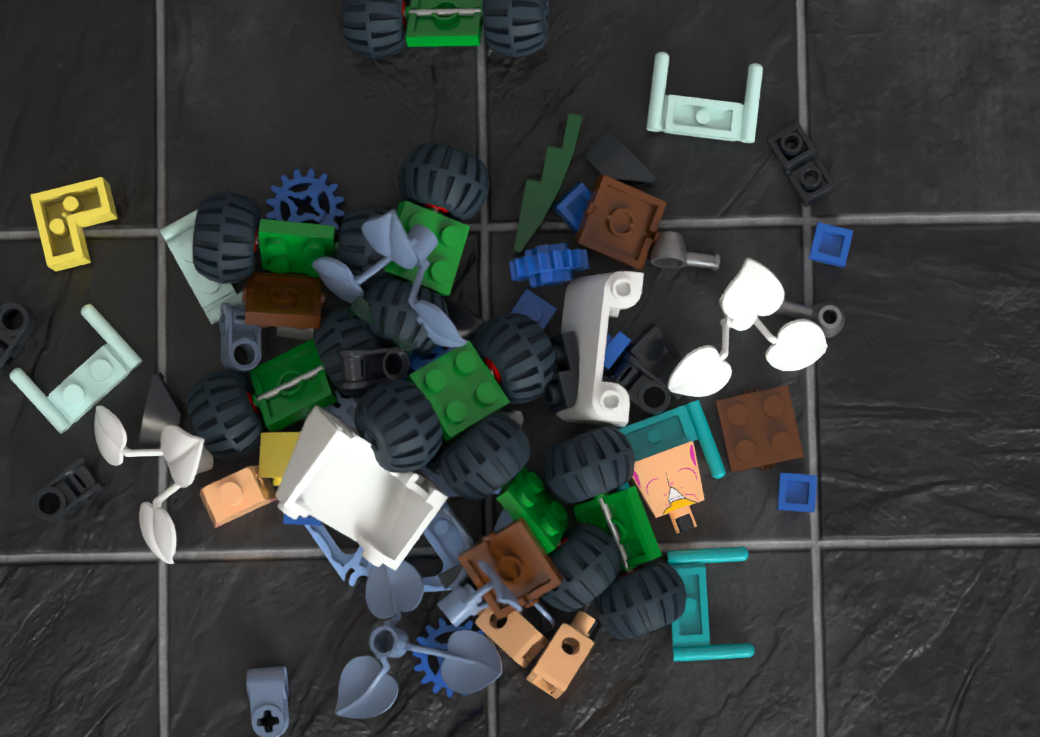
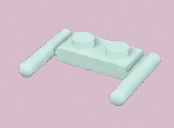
M658 52L655 55L646 130L735 142L741 141L744 143L755 142L763 67L760 64L753 63L748 68L745 102L742 105L735 102L665 95L669 55L665 52Z
M197 210L162 228L160 232L213 325L219 321L222 303H230L231 307H245L246 303L242 302L243 291L237 294L231 283L221 284L211 281L196 271L193 264V233Z
M92 304L83 306L81 315L107 344L97 350L57 386L48 397L21 368H15L10 373V379L60 434L67 431L74 422H77L143 361Z

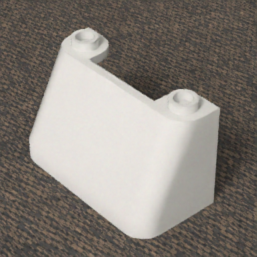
M620 271L583 276L574 279L567 286L561 334L575 331L579 354V385L574 407L556 413L563 421L597 426L611 425L616 428H623L628 423L630 400L627 391L621 385L602 382L608 319L609 317L618 318L621 309L630 308L638 302L642 293L644 273Z
M315 406L305 420L275 495L280 501L277 507L293 519H297L299 515L306 518L310 514L358 542L364 549L361 555L373 565L380 567L384 563L396 570L448 497L420 469L408 473H392L380 467L376 462L373 450L370 448L372 444L360 437L355 428L326 410Z

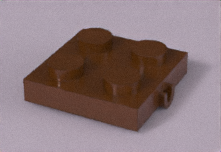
M599 175L591 197L586 203L588 205L586 210L583 211V218L573 243L635 270H642L651 244H655L660 236V231L657 228L667 202L606 175Z
M254 272L247 278V286L243 287L242 302L246 303L245 324L263 328L281 326L293 327L298 330L308 328L320 329L321 307H324L325 292H321V278L309 275Z
M788 385L762 391L756 388L744 391V395L716 401L732 473L761 467V470L776 467L775 463L804 457Z
M523 516L497 532L491 531L488 536H483L480 542L464 550L457 557L478 589L491 580L477 563L483 560L489 564L500 576L502 583L506 584L515 594L521 607L524 605L526 608L533 606L539 601V596L562 584L563 577ZM495 588L482 595L498 620L515 611L510 604L497 601Z

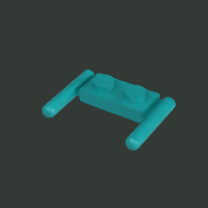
M699 400L618 429L631 444L635 462L690 441L699 440L712 477L719 479L726 474ZM626 482L615 488V491L629 488V483Z
M746 547L667 550V563L677 571L684 582L686 591L685 611L679 619L671 623L674 662L750 658L754 655L755 650L751 643L710 645L705 563L745 561L749 555Z

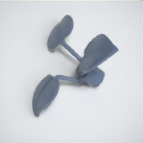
M395 210L370 218L363 224L362 232L365 238L378 253L385 257L362 275L353 276L350 269L343 262L329 257L317 258L311 264L324 284L336 296L346 302L355 304L358 303L359 298L364 297V292L358 284L366 281L390 261H395L400 266L410 270L418 267L419 269L408 302L411 305L410 309L416 310L420 316L416 319L417 323H423L429 333L426 337L431 338L435 344L445 347H460L467 343V340H464L459 335L454 324L440 308L428 301H418L417 299L425 270L430 265L426 258L438 245L436 236L428 228L419 224L414 225L406 235Z
M442 506L437 513L448 519L459 530L467 549L475 545L476 542L461 520L450 510ZM480 560L477 564L491 581L477 591L469 583L461 587V583L467 575L463 567L456 580L449 585L452 592L437 604L455 627H458L470 615L475 616L480 610L489 607L486 601L481 602V596L492 588H495L498 602L510 604L519 613L523 610L515 594L506 584L502 583L496 571L483 560ZM538 601L531 606L540 622L541 633L550 632L555 628L554 619L542 603Z
M405 560L401 562L396 570L384 563L380 567L372 564L365 591L367 606L377 618L385 619L392 615L394 616L390 621H385L384 626L376 628L370 636V647L376 654V658L365 655L358 656L350 660L343 669L339 680L338 701L335 713L347 718H370L384 713L394 704L398 695L399 685L397 680L387 673L390 669L387 657H401L407 650L444 657L445 660L441 666L443 681L455 692L470 694L484 689L501 676L503 668L500 655L488 638L471 630L454 632L448 640V651L409 643L406 632L396 628L395 625L401 619V611L410 612L419 605L424 592L423 579L419 571Z

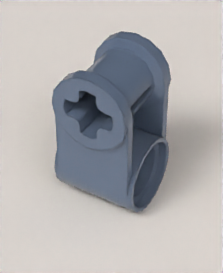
M222 303L219 312L221 364L225 370L237 371L242 374L256 367L261 360L262 327L245 324V307H231L230 303ZM236 347L246 351L248 356L246 365H241L235 360L234 350Z
M286 666L248 669L247 692L250 701L253 730L261 737H279L289 727V687ZM269 711H271L273 717L279 718V724L273 725L272 732H270L269 726H263L262 718H267Z

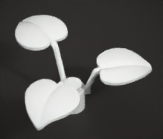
M747 258L739 273L730 282L719 299V305L725 316L720 321L722 326V349L720 353H718L715 347L710 345L694 349L673 370L667 387L671 392L695 397L708 396L722 389L729 381L732 373L730 364L724 360L729 352V328L743 331L754 324L765 338L773 343L766 351L767 361L774 368L783 371L800 370L816 362L828 347L825 335L819 325L806 319L791 321L779 330L777 337L772 335L757 315L767 316L776 312L784 300V290L778 278L768 268L753 259Z
M101 405L96 406L94 420L95 438L101 455L108 463L114 466L122 464L123 455L126 457L164 455L168 461L167 465L170 468L175 483L153 500V505L148 501L141 504L139 523L142 535L152 552L164 562L173 564L175 563L173 556L176 550V531L171 517L161 508L162 502L179 488L190 486L196 474L212 469L214 464L213 455L203 445V438L191 435L175 425L163 428L161 432V449H129L125 446L127 435L120 420L107 408Z

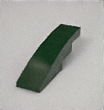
M568 113L562 149L547 146L541 182L526 180L513 251L514 256L521 257L542 228L560 194L574 157L582 124V115Z

